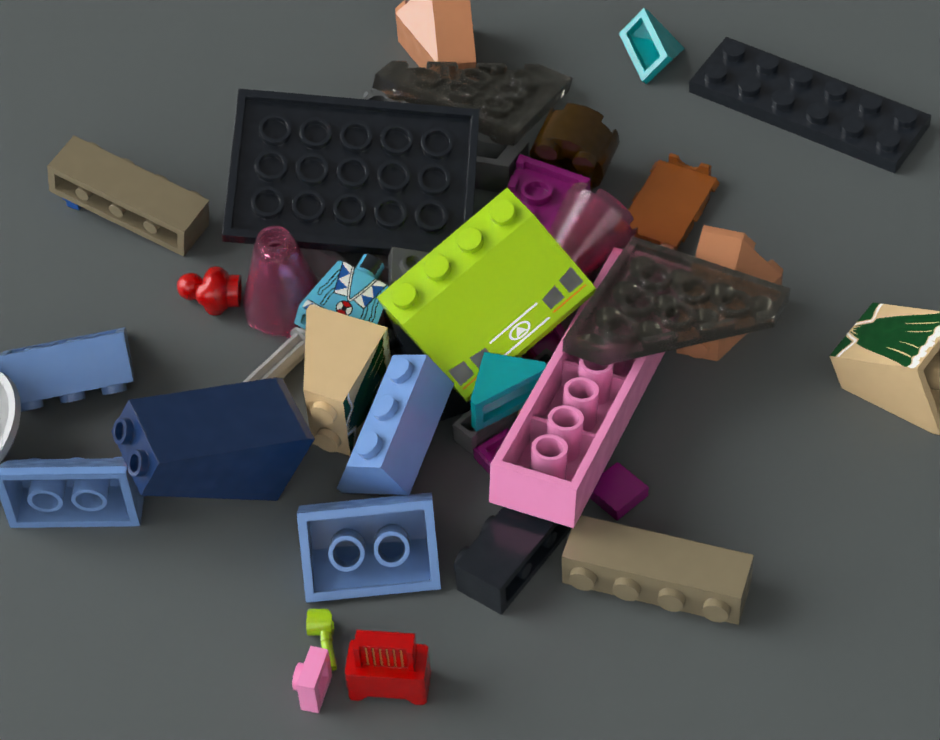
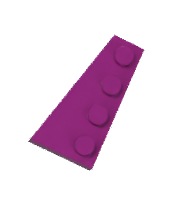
M519 154L516 161V170L514 175H511L508 189L535 215L554 238L590 191V178Z

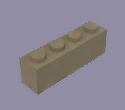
M73 135L47 165L50 192L183 257L209 226L208 199L195 191H189L170 182L162 175L154 174L135 165L129 159L120 158L93 142H87Z
M581 515L575 527L571 529L562 554V583L572 585L583 591L594 590L615 595L625 601L636 600L657 605L671 612L682 611L703 616L713 622H729L739 625L752 582L754 555Z

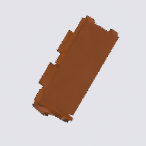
M673 153L669 154L668 162L662 160L655 162L650 170V176L641 190L634 195L631 200L633 203L618 225V234L627 237L633 236L635 237V243L659 250L660 245L661 248L676 251L681 242L684 243L694 227V222H697L710 200V193L712 191L715 192L720 184L716 177L711 176L712 166L701 163L698 167H692L682 162L679 155Z

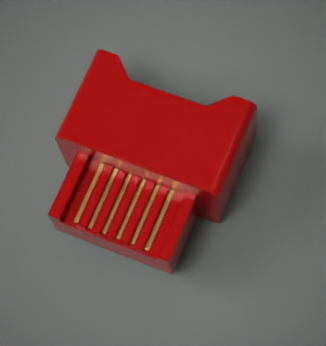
M356 630L355 639L349 643L345 666L349 699L360 701L366 697L406 699L415 705H425L428 700L431 679L428 646L426 644H416L415 633Z

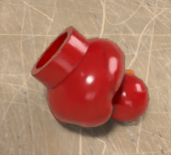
M213 266L206 271L203 279L196 273H186L181 276L177 282V291L185 300H197L207 313L218 316L226 311L228 307L241 306L242 278L241 275L229 274L222 267Z

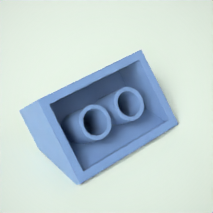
M126 327L6 350L0 353V372L7 375L16 385L20 396L21 411L44 407L43 399L58 396L61 403L82 400L86 398L84 391L101 388L102 395L126 391V383L134 381Z
M428 355L392 356L337 486L341 493L410 495L454 385L450 378Z
M81 457L70 459L29 458L7 460L0 464V500L10 528L140 526L144 496L140 495L132 476L128 472L123 457L84 459Z
M432 492L299 505L297 522L306 603L441 589Z

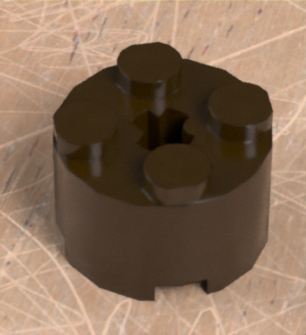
M567 103L562 110L550 109L529 152L530 158L590 178V191L586 195L588 196L591 195L594 188L600 186L620 143L619 134L616 129L611 132L602 123L604 116L600 112L584 105Z

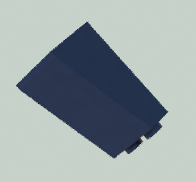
M277 377L130 399L120 417L116 419L111 431L140 495L277 501L315 440L283 378Z

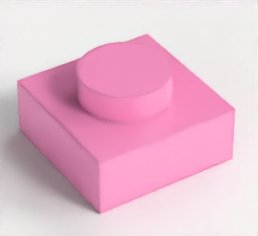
M310 646L305 662H299L295 668L292 688L298 692L301 710L318 714L320 712L333 675L328 649Z

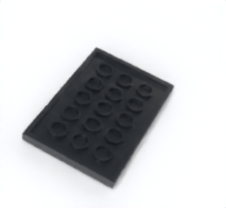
M238 88L222 241L387 256L392 247L431 252L473 216L480 109Z

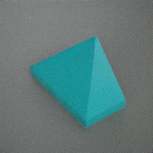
M645 8L619 32L637 73L645 84H648L685 49Z
M484 352L471 396V425L477 432L523 408L547 364L543 361Z

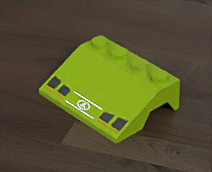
M506 188L376 298L393 323L399 325L422 352L436 363L454 383L453 388L468 402L471 400L484 352L520 358L593 296L597 289L535 215Z

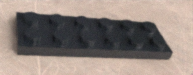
M725 37L689 81V92L894 174L927 131L931 121L930 114L729 37Z

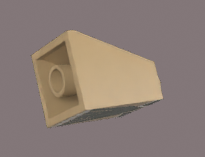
M873 302L829 355L841 388L932 434L940 435V311Z
M310 304L306 310L303 391L310 431L315 438L312 444L328 452H339L350 456L391 360L388 328Z

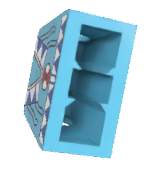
M369 254L362 256L356 268L344 261H337L300 303L294 324L306 330V310L310 304L378 324L383 307L376 297L388 288V285L378 280L385 268L383 262Z

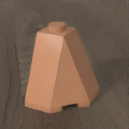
M470 0L402 1L395 8L398 42L439 92L478 90Z
M707 225L703 226L678 322L677 353L689 355L693 358L718 361L780 303L784 270L773 259L766 261L754 250L756 243L745 233Z

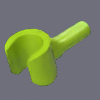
M308 609L306 618L307 635L321 636V647L328 649L332 671H335L337 664L332 643V636L335 630L332 614L328 609Z

